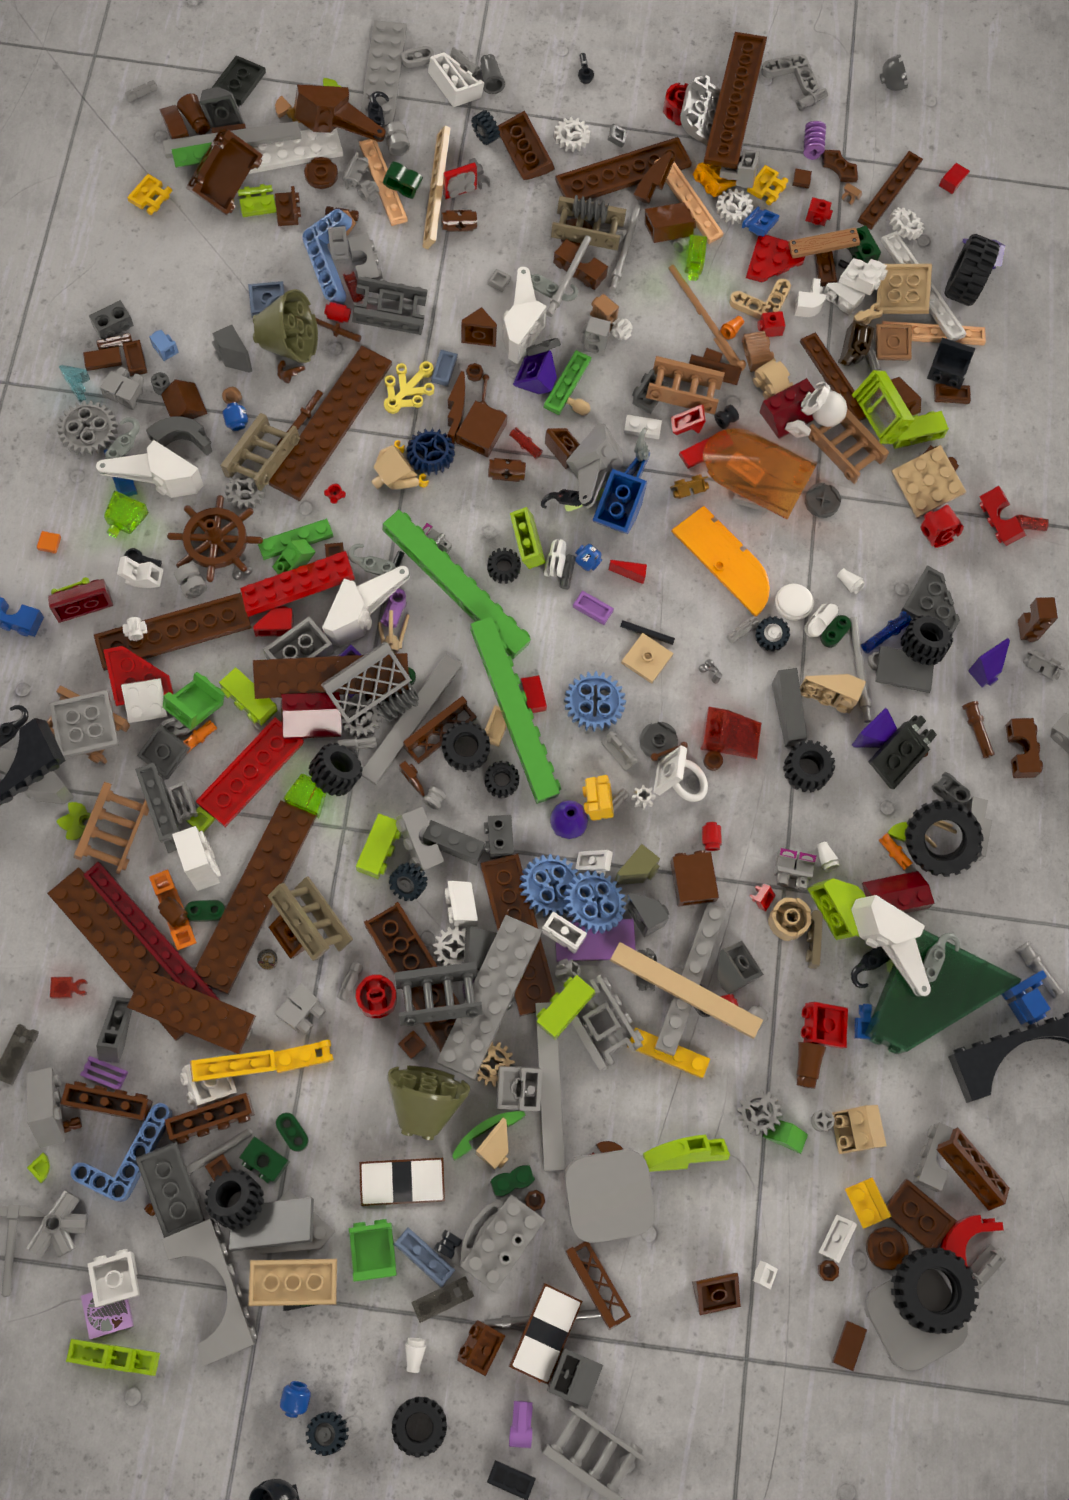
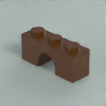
M566 239L554 252L553 263L558 268L567 272L579 247ZM594 257L588 263L580 262L572 277L577 278L585 286L595 290L607 277L608 266Z
M1055 597L1035 598L1030 604L1031 612L1023 613L1020 616L1018 626L1021 640H1027L1028 642L1038 641L1058 619Z
M1034 718L1011 719L1005 725L1008 743H1018L1024 749V754H1017L1011 759L1013 778H1036L1043 770V762L1039 757L1040 743L1037 742L1036 737L1038 732L1037 725L1034 723Z

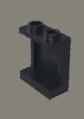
M942 337L927 379L960 390L976 348Z

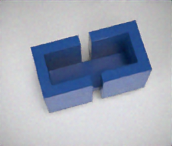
M1038 988L1008 1004L1021 1025L1026 1022L1029 1025L1045 1018L1047 1016L1045 1012L1051 1009Z

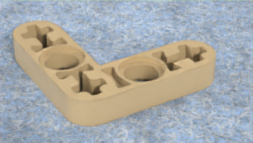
M779 279L766 302L741 291H735L731 294L730 306L760 320L762 313H768L770 308L773 309L772 312L780 311L789 294L791 283L787 279ZM784 286L785 288L783 289L782 293H780V288ZM778 298L780 303H773L771 299ZM755 304L758 309L752 310L749 308V305Z

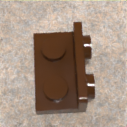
M291 186V192L275 193L278 226L299 225L298 217H301L300 206L297 207V203H300L299 192H295V186Z
M477 1320L470 1328L465 1344L459 1350L457 1361L486 1377L506 1335Z

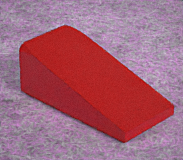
M955 163L943 176L939 187L953 194L970 173V170Z
M610 560L608 570L644 584L647 565Z
M540 676L521 678L523 691L527 697V702H525L527 709L530 708L532 713L546 711L547 705Z

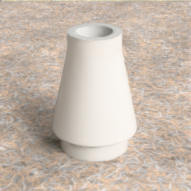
M844 568L837 575L851 593H859L865 585L863 578Z
M828 842L819 843L817 849L821 868L825 872L837 869L840 866V860L830 848Z
M407 1339L405 1344L407 1372L418 1373L420 1371V1365L426 1349L424 1339Z

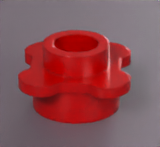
M335 483L324 491V495L329 497L332 504H336L339 499L345 498L346 492L342 491L340 485Z

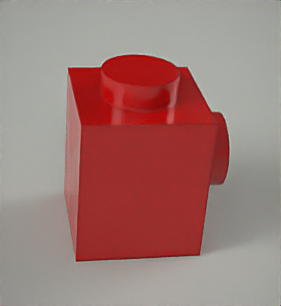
M783 311L762 313L757 323L758 331H765L766 337L783 336L786 327Z

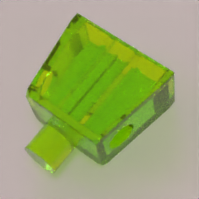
M690 235L684 273L689 274L688 279L691 281H697L699 275L702 274L705 263L707 236Z
M114 490L104 514L107 524L110 525L107 533L114 538H117L120 531L131 534L149 514L146 504Z
M301 774L283 799L286 803L312 813L319 818L327 792L324 793L322 789L315 786V782L311 780L312 776Z

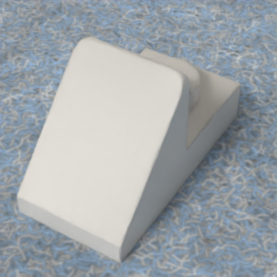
M609 850L579 852L576 869H578V872L583 873L589 871L590 874L595 870L598 876L604 872L605 876L606 871H610L613 852Z

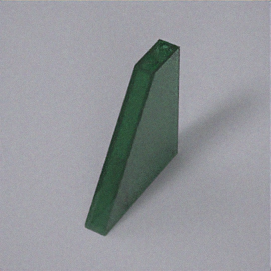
M924 929L921 936L915 938L922 962L928 950L940 938ZM946 942L945 960L936 980L929 983L931 991L927 996H916L893 964L865 1036L869 1037L870 1041L876 1045L883 1044L887 1046L888 1051L894 1054L908 1052L1019 984L1022 979L959 948V951H955V945Z

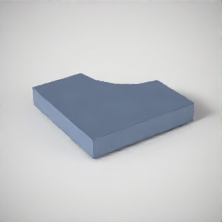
M283 281L248 284L252 318L285 293Z

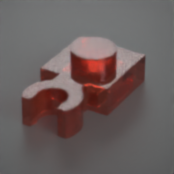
M51 977L50 998H72L74 992L80 996L87 995V992L84 990L80 991L79 987L82 984H88V981L79 979L73 983V977Z

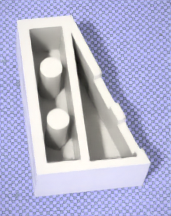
M445 52L430 57L428 73L453 107L482 97L484 87L482 80L478 81L472 77L470 71L466 72L463 70L460 64Z

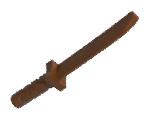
M316 318L317 324L332 330L335 337L339 334L356 342L361 341V335L340 328L339 323H336L334 326Z
M320 390L315 392V395H313L305 409L303 407L300 409L301 414L292 424V426H296L297 430L306 418H311V410H313L323 395ZM282 438L278 441L277 446L283 440Z

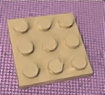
M885 264L887 265L886 270H888L885 279L881 280L880 286L877 289L876 303L879 306L876 312L882 310L883 314H929L932 264Z
M941 445L891 471L916 519L966 493Z

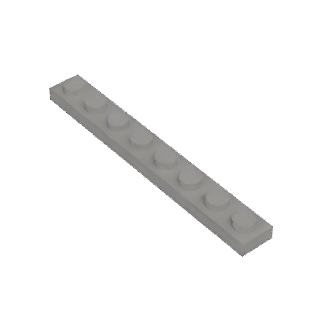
M711 903L706 905L681 974L700 985L726 912V909ZM673 996L654 1049L671 1056L675 1055L692 1005Z

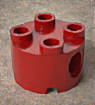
M680 83L671 85L667 89L663 113L678 126L682 125L681 111L688 83L680 85Z
M945 505L935 512L930 511L924 515L925 520L920 526L921 531L933 547L934 545L935 548L954 541L952 537L955 535L958 537L964 530L963 524L949 505Z
M370 975L365 977L357 987L356 1001L359 1009L365 1016L380 1019L394 1011L397 1004V992L392 981L385 976Z

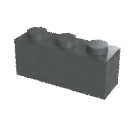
M430 820V825L423 835L424 844L428 846L437 844L440 851L477 866L485 849V842Z

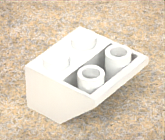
M448 881V888H444L446 905L450 904V907H448L449 923H453L454 929L456 926L463 928L478 925L471 882Z

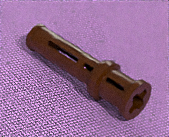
M978 701L964 704L962 709L966 711L967 722L973 728L983 755L982 757L989 758V755H995L983 725L984 716L980 714Z

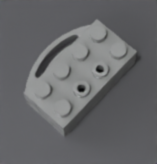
M513 1195L497 1199L486 1206L469 1226L461 1249V1267L493 1292H496L545 1219ZM492 1207H497L498 1211L484 1223L475 1238L473 1247L468 1249L467 1242L476 1223ZM516 1237L521 1239L519 1244L515 1242ZM504 1255H507L509 1258L507 1262H504L502 1259Z

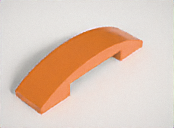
M168 869L149 876L159 903L165 898L170 897L175 899L184 909ZM188 918L179 927L177 925L172 927L168 923L177 951L197 943Z

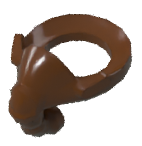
M281 360L277 367V375L285 383H290L292 376H297L299 372L306 369L305 366H299L283 371L286 363L284 360Z

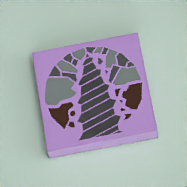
M92 1292L81 1295L90 1340L134 1326L128 1299L95 1308Z

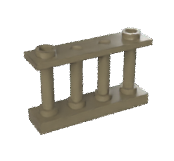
M563 196L559 197L557 214H561L559 223H552V238L568 239L569 241L582 244L585 236L588 235L591 237L589 245L618 251L620 235H616L618 226H624L627 209L609 206L605 223L611 224L610 232L606 233L599 231L601 218H599L598 222H595L594 216L591 221H594L592 230L582 228L584 220L581 219V214L577 217L576 226L566 225L567 217H574V212L572 213L574 199Z
M260 413L220 465L225 477L232 478L235 473H241L253 478L257 489L262 491L294 446L298 444L300 439L296 426H292L287 433L271 427L267 416ZM266 433H269L283 440L277 446L261 439ZM256 446H259L273 453L266 459L251 452ZM249 459L263 466L259 472H255L241 465L245 460Z
M309 876L305 877L294 888L295 890L290 891L286 884L282 883L268 895V898L312 961L318 960L330 948V945L334 944L340 952L353 940ZM300 896L306 906L301 907L295 898ZM311 912L317 922L312 923L307 913ZM322 928L328 938L323 939L318 929Z

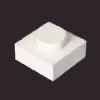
M800 420L789 422L785 427V430L796 438L809 436L811 431Z
M760 1261L755 1270L753 1281L771 1290L778 1269L766 1262Z

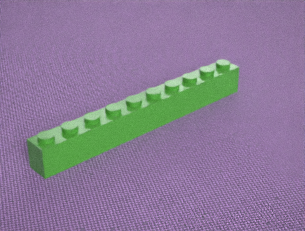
M398 509L383 523L382 531L475 622L492 616L494 622L497 621L499 624L500 632L498 633L500 638H504L506 642V653L512 659L518 656L531 641L528 632L524 629L521 630L516 625L517 623L514 618L507 616L503 612V608L498 603H494L490 599L489 594L477 586L473 578H468L464 574V570L460 565H455L451 561L450 556L445 551L442 552L438 548L437 543L432 538L429 539L420 526H416L411 522L412 520L407 513H402Z
M492 616L471 623V634L535 802L538 804L558 797L561 790L558 779H554L552 774L554 767L551 761H547L546 755L548 753L544 743L541 744L539 737H541L538 726L534 727L532 719H534L532 710L530 708L527 709L525 703L527 702L526 694L519 688V676L513 672L512 667L514 664L512 658L507 656L505 651L507 649L504 638H500L498 633L500 632L499 624L497 621L494 622Z

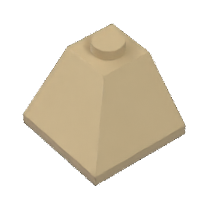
M504 1118L501 1119L476 1150V1155L494 1170L497 1167L501 1169L509 1160L506 1157L508 1154L507 1122Z

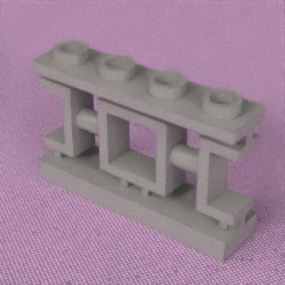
M598 975L597 978L590 981L595 989L593 997L602 993L598 987L601 984L614 1007L611 1008L608 1002L598 1007L592 997L587 1003L591 1012L582 1016L586 1024L582 1023L578 1015L571 1023L598 1069L604 1071L609 1066L615 1064L610 1055L611 1053L626 1044L634 1052L638 1048L643 1047L641 1041L644 1039L638 1029L634 1031L631 1023H633V1020L628 1012L623 1013L620 1008L623 1004L618 995L613 996L610 988H612V985L607 977L602 978L601 975ZM607 1009L616 1025L599 1035L590 1018ZM619 1019H622L635 1043L632 1044L628 1037L620 1042L618 1041L614 1032L622 1028ZM593 1035L597 1042L607 1037L612 1047L604 1051L607 1060H604L591 1038Z

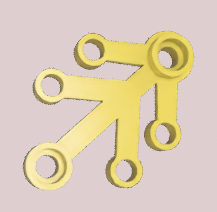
M428 361L421 363L419 371L408 383H406V365L403 363L396 366V373L399 376L400 392L396 396L394 391L395 377L392 375L385 377L388 398L384 401V408L387 412L395 414L402 407L419 408L423 405V398L420 395L426 394L430 396L434 394V385L431 383H426L424 387L414 388L423 377L428 378L433 375L434 368L432 363ZM415 395L412 400H403L405 396Z

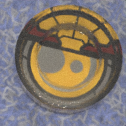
M264 949L258 954L257 962L262 969L271 970L276 967L278 956L273 950Z

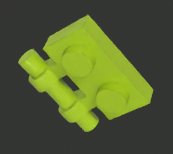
M259 184L260 186L251 188L245 186L244 189L238 190L239 196H246V198L239 199L243 217L277 213L274 195H266L267 192H273L272 185ZM261 193V196L251 197L253 194Z

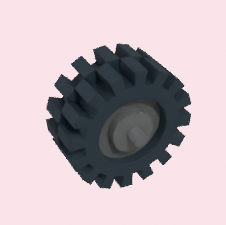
M483 110L473 116L471 120L473 123L472 127L474 128L473 131L476 132L477 138L479 137V140L484 145H489L500 137L499 127L496 125L497 122L496 120L494 121V117L490 116V112H487V110Z
M409 862L400 864L389 877V884H392L390 890L394 889L393 894H398L400 900L403 897L404 901L417 899L428 884L426 882L428 880L427 876L423 877L425 872L419 871L421 869L420 866L415 868L414 863L409 865Z
M328 1411L318 1414L310 1420L311 1423L307 1425L309 1431H306L305 1436H309L306 1442L311 1444V1447H309L311 1451L316 1450L315 1454L327 1456L340 1451L345 1446V1440L349 1436L346 1435V1432L349 1431V1428L345 1427L347 1422L346 1420L342 1421L341 1418L343 1416L340 1414L336 1415V1412Z

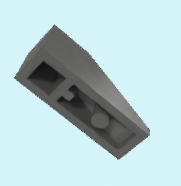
M113 996L96 1045L99 1061L120 1062L132 1009L127 1008L131 998Z

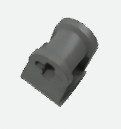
M947 772L942 774V778L938 783L932 785V790L938 796L951 802L961 803L962 806L968 802L971 796L968 788ZM956 794L961 795L963 800H959Z

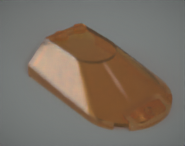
M739 428L725 429L717 432L707 441L703 450V462H705L708 469L707 472L714 481L785 519L789 518L818 462L765 437Z

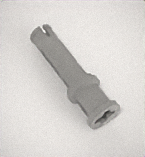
M1030 941L1024 943L1015 952L1022 956L1026 962L1025 965L1029 968L1031 967L1035 974L1041 970L1045 972L1047 977L1041 981L1053 998L1061 995L1064 990L1061 989L1043 965L1041 956L1037 955L1030 946Z

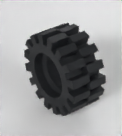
M498 548L497 552H492V556L489 555L487 570L490 578L493 577V581L499 580L498 583L502 584V581H505V584H508V580L513 582L514 578L517 579L518 574H520V557H517L516 552L512 553V549L506 551V548H503V551ZM500 561H508L511 564V568L508 571H501L497 568V564Z
M499 761L498 764L494 762L493 766L490 765L485 772L484 781L487 791L491 792L494 797L498 795V798H501V796L507 798L509 794L513 795L519 786L520 777L518 770L515 769L513 764L509 765L507 761L506 763ZM499 773H505L509 777V783L505 786H499L495 783V776Z

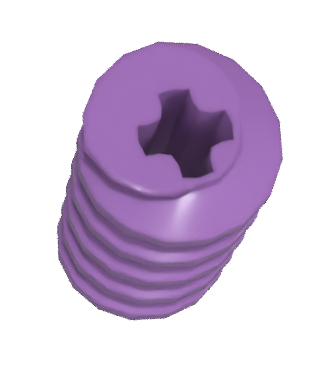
M810 121L805 125L803 153L808 159H818L825 151L826 124L824 122Z

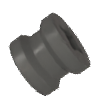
M155 373L151 378V384L156 394L161 395L170 385L169 377L165 373Z

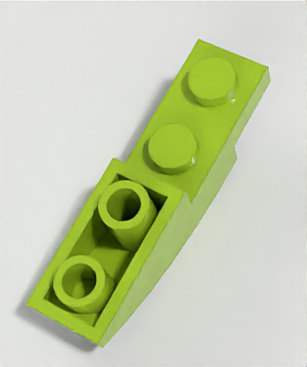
M706 1134L673 1140L643 1153V1158L646 1160L649 1172L688 1169L689 1163L729 1160L730 1156L724 1139L708 1140Z

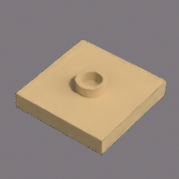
M642 633L621 663L652 684L671 659L673 653Z

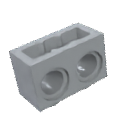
M590 316L589 322L585 323L581 341L584 344L583 351L604 356L608 342L610 321Z

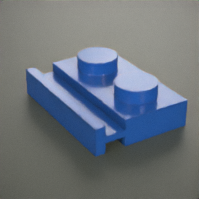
M758 206L743 221L742 228L747 227L749 231L764 237L778 222L780 215L766 209L760 210Z
M1041 970L1001 995L1005 1001L1014 996L1018 999L1027 994L1025 991L1027 988L1031 987L1034 990L1043 984L1041 980L1046 978L1047 975Z

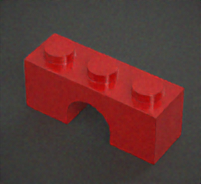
M1000 486L979 496L982 501L979 504L983 512H988L990 517L987 520L992 528L995 526L997 530L995 535L1000 543L1003 542L1008 546L1026 536L1016 516L1008 520L1001 519L1002 510L1009 506L1010 503Z

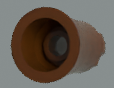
M190 93L181 97L177 102L179 111L197 134H206L211 126L201 107L198 96Z
M798 1042L797 1086L815 1089L827 1047Z

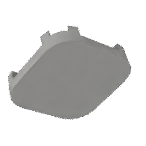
M704 75L703 77H695L686 88L681 111V123L690 136L707 146L721 89L709 82L710 76Z
M623 1148V1150L586 1156L579 1155L574 1157L568 1164L566 1171H564L570 1223L574 1233L580 1239L596 1243L633 1237L645 1233L652 1226L655 1210L649 1168L646 1160L638 1152L631 1148Z
M929 1269L918 1280L917 1295L921 1304L927 1310L933 1312L945 1309L951 1300L952 1293L938 1270ZM892 1279L878 1287H874L868 1292L864 1309L866 1316L869 1317L890 1356L888 1358L901 1369L915 1371L927 1366L961 1346L968 1335L967 1322L963 1323L964 1327L961 1329L953 1330L952 1333L948 1334L928 1333L912 1327L908 1324V1320L900 1316L899 1313L901 1311L899 1308H895L893 1302L896 1299L894 1295H891V1289H894V1283L891 1282Z

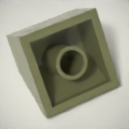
M641 844L618 871L614 880L617 881L616 885L644 883L647 878L651 880L658 872L660 858Z

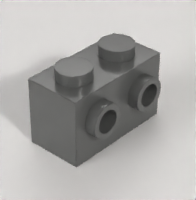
M511 815L488 816V822H484V832L489 835V841H485L486 853H490V859L514 855Z

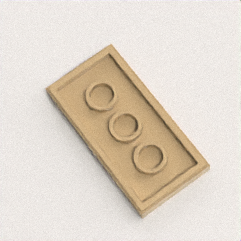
M337 1259L250 1260L248 1306L332 1305L337 1303Z

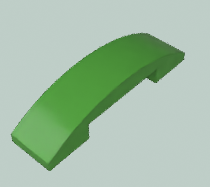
M524 1111L502 1113L483 1121L461 1140L452 1158L455 1161L470 1152L472 1147L469 1142L496 1126L502 1118L506 1119L508 1128L523 1119L526 1114Z

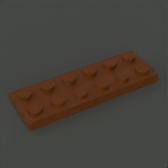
M145 969L127 1006L129 1009L237 1054H240L256 1018L254 1014Z

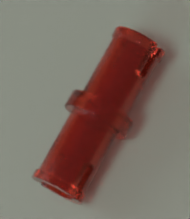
M515 427L510 432L509 436L520 444L521 449L529 452L534 459L539 458L543 453V450L532 442V438L523 434L518 427Z

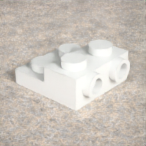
M853 258L840 276L839 283L871 295L874 289L877 290L879 288L881 280L885 279L888 270H886L887 265L873 259L867 264L862 260Z
M190 1064L184 1066L181 1070L180 1081L183 1086H187L189 1092L186 1093L187 1102L189 1105H193L194 1109L212 1104L217 1100L237 1093L232 1077L192 1082Z
M123 1249L116 1251L115 1256L108 1258L106 1255L93 1258L94 1262L88 1263L95 1308L140 1296L136 1276L138 1273L133 1252Z

